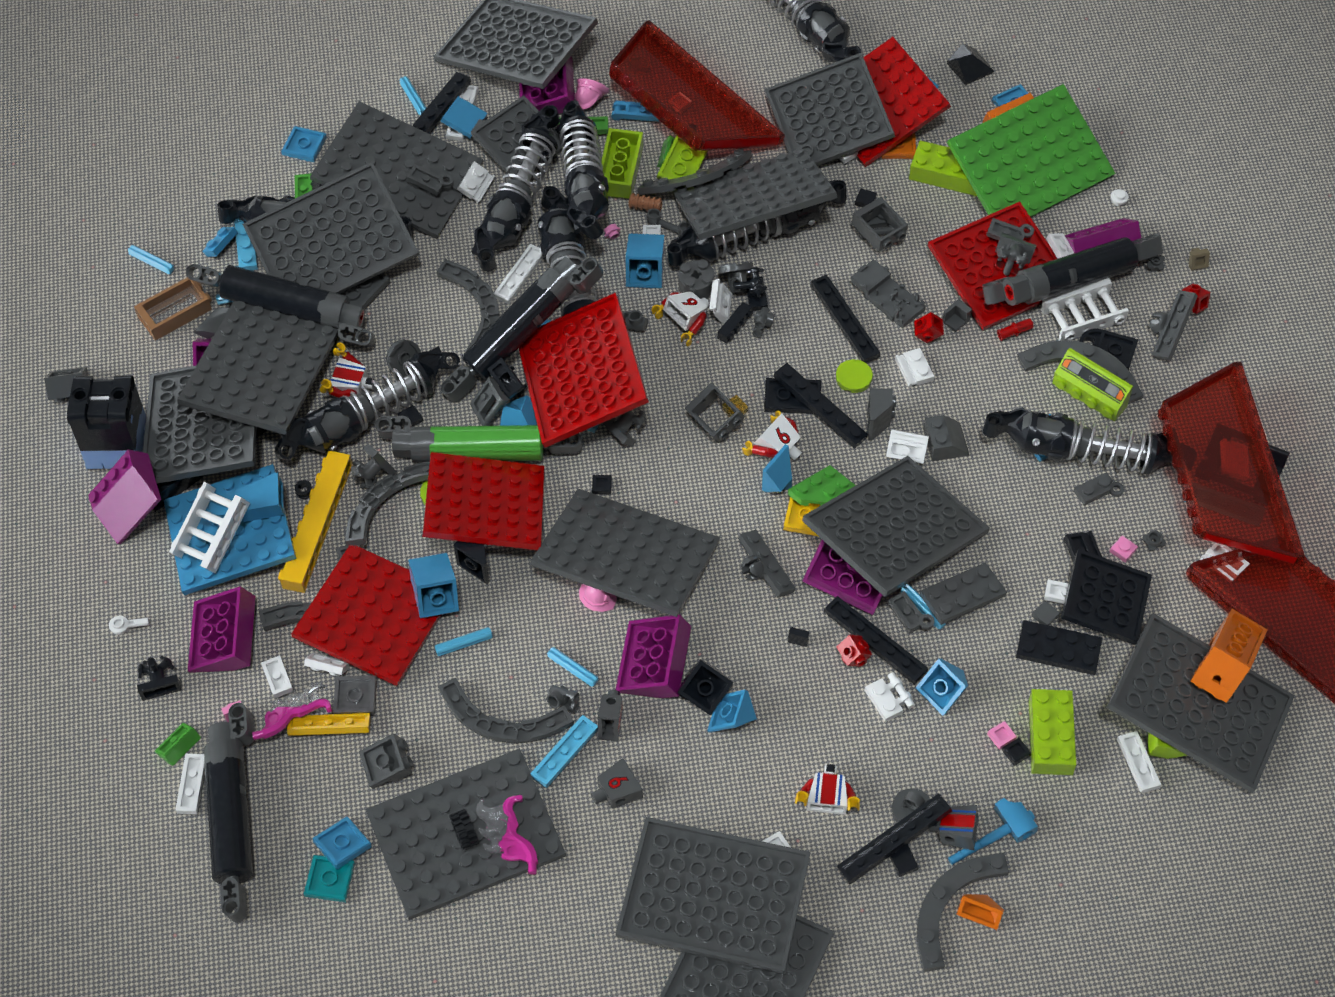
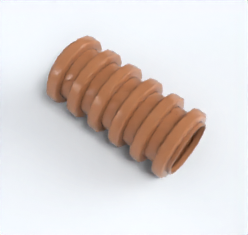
M632 193L629 198V208L632 209L634 207L635 210L640 208L641 211L655 208L661 211L662 198L656 199V197L651 198V196L646 197L645 195L640 196V194L635 195V193Z

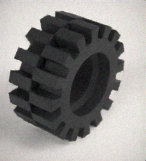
M466 809L450 814L449 818L461 848L466 850L479 844L477 834Z

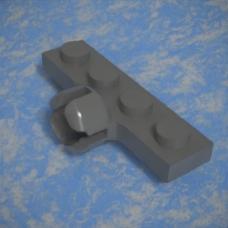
M1179 290L1169 312L1158 311L1152 314V317L1157 318V320L1150 319V329L1153 333L1160 334L1152 353L1154 358L1167 361L1172 360L1198 297L1196 293Z
M752 530L740 534L738 539L749 554V557L743 559L741 570L743 574L752 573L745 575V577L749 580L760 577L764 578L777 598L794 593L795 586L758 531Z

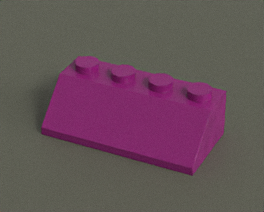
M1121 218L1064 235L1074 253L1123 237H1127L1131 241L1142 238L1138 220Z

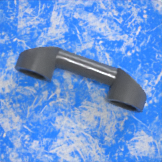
M652 208L647 211V220L651 225H661L663 228L678 233L679 237L688 226H691L687 221H683L677 226L662 220L661 211Z

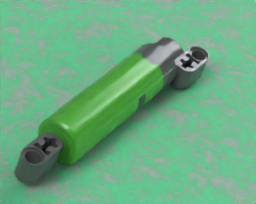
M382 416L375 423L378 435L381 438L392 439L394 458H411L413 463L430 461L431 452L502 461H541L544 449H547L552 454H576L582 449V439L579 433L545 448L541 441L538 425L412 427L410 419L406 416ZM385 425H388V426H389L388 429H386V430H381V427H382V426H385ZM572 440L578 441L575 445L569 444Z

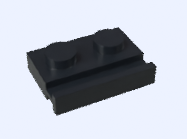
M1092 531L1065 535L1064 541L1073 562L1078 549L1102 557Z

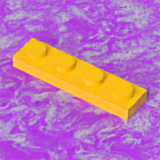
M370 713L294 717L287 724V735L369 733L371 717Z

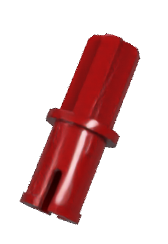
M1031 318L1017 323L1012 322L1010 326L998 329L997 335L1001 341L1014 335L1019 336V333L1034 327Z

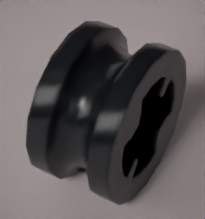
M307 480L298 481L295 485L297 497L299 499H308L312 489L311 483ZM305 487L307 488V490H305V492H301V490H300V489L303 490V488H305Z

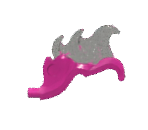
M322 683L312 684L298 695H296L297 692L294 690L282 702H280L279 697L275 699L271 705L273 711H267L265 714V727L262 730L252 732L253 739H266L282 731L292 718L302 717L317 708L324 707L327 712H331L330 702L326 699H321L317 694L319 689L325 688V685Z
M522 795L511 796L503 804L493 808L484 806V800L481 799L476 806V812L478 817L486 823L487 827L485 829L478 827L484 838L491 841L490 845L483 844L485 850L493 854L504 852L501 854V858L507 861H525L528 864V874H536L538 864L536 851L528 840L516 832L519 825L513 811V805L516 802L523 801Z

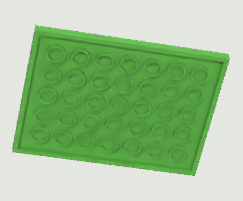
M1064 84L947 141L948 146L988 215L1020 201L1029 216L1032 217L1116 174Z

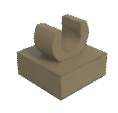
M1200 248L1191 249L1189 268L1197 270L1209 267V250L1207 248L1201 250Z

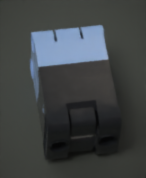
M115 375L114 379L94 380L93 376H74L67 408V421L73 431L86 469H111L128 449L143 452L146 414L133 375Z

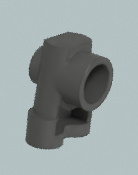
M762 307L761 311L757 310L754 321L756 322L752 334L757 338L762 336L764 326L769 328L772 326L775 314L770 313L769 308Z
M638 310L632 312L623 311L628 329L635 332L645 330L648 318L643 317L642 312Z
M552 685L549 688L546 700L552 708L565 705L568 711L576 713L579 709L578 699L580 694L574 690H568L565 686L558 687Z

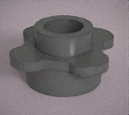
M1157 255L1148 258L1147 268L1154 272L1163 270L1165 267L1163 264L1165 257Z
M1156 530L1150 531L1148 535L1145 534L1142 537V540L1147 543L1148 549L1151 551L1160 546L1164 547L1166 544L1162 534Z

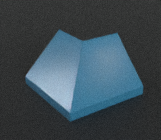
M524 396L504 405L500 426L537 425L531 398Z
M786 444L763 469L762 491L781 492L792 487L789 446Z
M939 658L916 686V689L944 716L965 691L968 684L964 670Z
M745 689L725 694L712 713L707 731L711 733L735 728L756 720L749 692Z

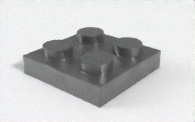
M376 675L335 676L333 714L370 713V715H375Z

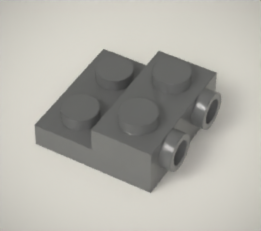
M393 733L359 751L369 787L374 789L390 780L396 782L412 774L411 767H413V761L410 756L406 755L405 750L408 749V745L404 738H400Z

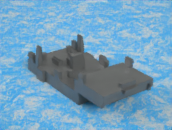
M874 259L860 267L858 272L851 276L852 283L865 293V298L882 311L891 322L894 321L902 329L926 309L925 302L923 300L919 301L918 293L911 295L904 289L905 286L902 283L899 285L891 278V273L887 266L883 267Z

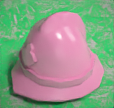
M585 78L577 79L578 85L576 87L575 99L582 109L592 107L603 95L609 93V88L602 83Z
M584 584L579 589L580 601L585 607L599 612L614 609L617 596Z

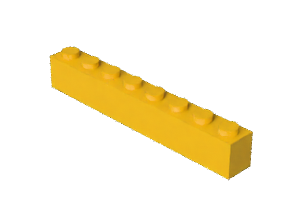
M328 451L327 456L323 458L321 472L316 475V485L311 489L309 503L305 505L303 510V519L298 522V532L296 537L292 538L297 559L285 562L284 568L279 572L278 580L281 582L282 589L305 593L349 477L351 467L353 466L351 455Z

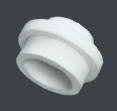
M1121 189L1114 190L1110 196L1112 203L1116 206L1124 205L1129 197L1127 192Z

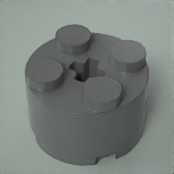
M701 259L681 264L678 272L679 293L691 291L700 299H708L710 297L714 270L708 264V261Z

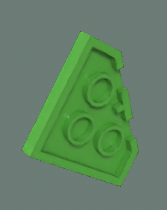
M829 465L789 488L788 495L800 505L809 506V503L820 504L821 506L856 485Z

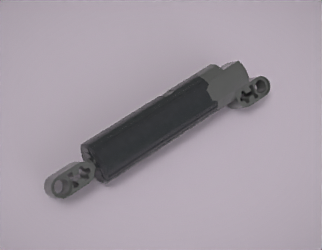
M1153 234L1133 241L1127 237L1119 238L1018 271L1014 277H1005L983 284L985 304H995L1005 300L1011 306L1023 302L1032 304L1134 270L1137 267L1138 261L1163 253L1161 235Z
M565 256L554 268L549 267L462 355V360L468 367H458L441 385V391L448 400L454 403L461 400L476 384L475 375H478L483 380L491 377L492 375L487 369L500 358H504L506 361L575 290L579 294L589 291L604 273L598 261L593 257H589L577 266Z
M191 264L186 269V276L189 279L212 287H219V295L223 299L242 301L248 305L260 306L263 309L278 311L288 316L293 315L299 319L311 320L321 325H329L332 328L338 329L340 339L356 345L370 347L375 342L374 334L361 328L366 309L351 305L349 296L308 285H300L297 282L234 265H228L223 273L197 264ZM199 269V276L194 278V270ZM207 275L216 276V280L207 278ZM345 331H350L356 335L355 337L350 335L346 336L344 333ZM368 333L369 340L363 343L361 337L363 334Z
M235 703L229 708V722H218L208 727L209 743L204 747L212 879L221 884L222 912L231 921L240 923L246 918L248 913L246 889L240 883L246 882L253 875L243 746L249 745L254 740L252 736L254 720L252 713L243 703Z

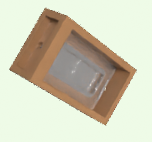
M187 277L135 305L134 309L138 319L156 341L212 310L210 305L212 299L207 292L204 293L202 291L203 288L200 283Z

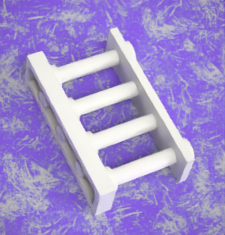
M1109 278L1043 300L1041 306L1043 315L1052 313L1062 328L1059 341H1071L1081 336L1087 330L1095 328L1104 329L1113 325H1120L1126 321L1129 310L1128 308L1117 309L1109 295L1112 286ZM1103 298L1111 313L1102 316L1093 299ZM1086 303L1094 319L1085 321L1076 305ZM1069 308L1078 324L1068 326L1060 310Z
M204 482L198 490L197 497L176 539L172 542L169 552L181 559L184 553L202 560L200 566L216 573L250 503L237 495L234 496L232 501L214 493L216 488ZM210 500L228 507L224 518L205 511ZM201 518L220 525L215 536L197 529ZM193 535L211 543L207 553L188 546Z

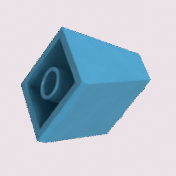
M629 233L626 250V287L662 288L664 235Z
M442 553L409 559L410 578L419 617L424 618L459 611L456 578L448 554Z

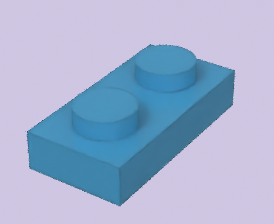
M222 227L218 230L215 238L206 244L207 247L202 252L208 257H217L238 233L234 227Z

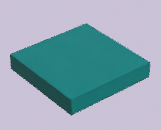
M313 855L304 897L346 903L355 861L351 860L336 870L325 856Z

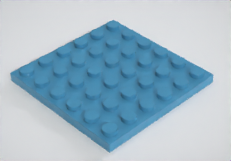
M271 464L210 485L216 488L215 494L222 496L276 473V469ZM200 488L164 500L172 542L176 539ZM210 502L205 510L207 512L210 509ZM285 507L284 515L240 523L216 573L200 566L202 560L184 553L182 559L175 556L181 591L184 595L297 559ZM201 518L197 529L214 536L219 528L213 522ZM194 535L188 544L189 547L203 553H207L211 545L210 542Z

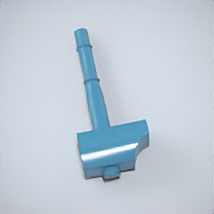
M1005 798L995 803L994 810L1004 825L977 840L974 850L962 849L948 857L950 864L953 865L963 860L965 857L1010 833L1017 843L1026 840L1038 830V826L1034 821V814L1031 810L1027 811L1022 802H1010Z

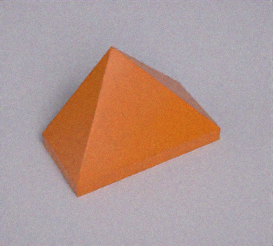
M963 894L956 915L997 930L1004 909L988 895Z

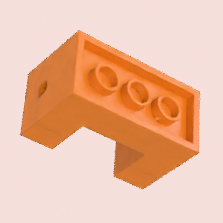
M1231 609L1208 643L1211 647L1194 672L1191 682L1198 688L1212 694L1216 699L1227 703L1251 669L1267 629L1236 610Z

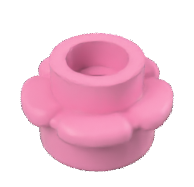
M611 224L604 229V236L611 240L615 239L620 235L621 229L616 224Z

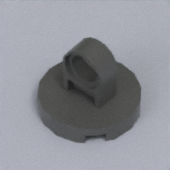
M753 262L728 264L718 268L720 276H728L729 288L733 293H743L746 290L735 289L734 283L737 280L740 282L747 281L746 271L754 267Z
M405 339L394 342L386 355L389 370L392 372L393 368H395L402 376H406L403 364L411 359L415 353L421 352L419 346L413 341Z
M915 788L900 791L894 797L891 807L896 823L930 800L929 795Z

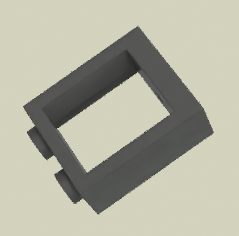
M882 197L854 212L851 223L878 252L884 248H889L896 241L903 240L907 235L908 224ZM879 214L895 229L882 238L866 223Z
M712 382L685 407L689 414L718 443L726 439L729 432L738 427L745 418L743 413ZM719 396L735 413L714 432L698 415Z

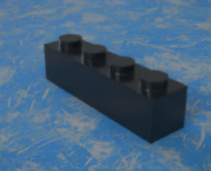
M742 302L717 333V339L726 344L731 341L734 335L739 332L740 327L745 325L747 319L752 316V306Z

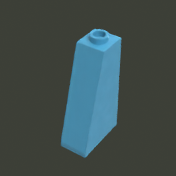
M278 472L222 495V497L231 501L237 495L250 503L241 523L284 515L283 481ZM210 501L208 512L224 518L228 507Z

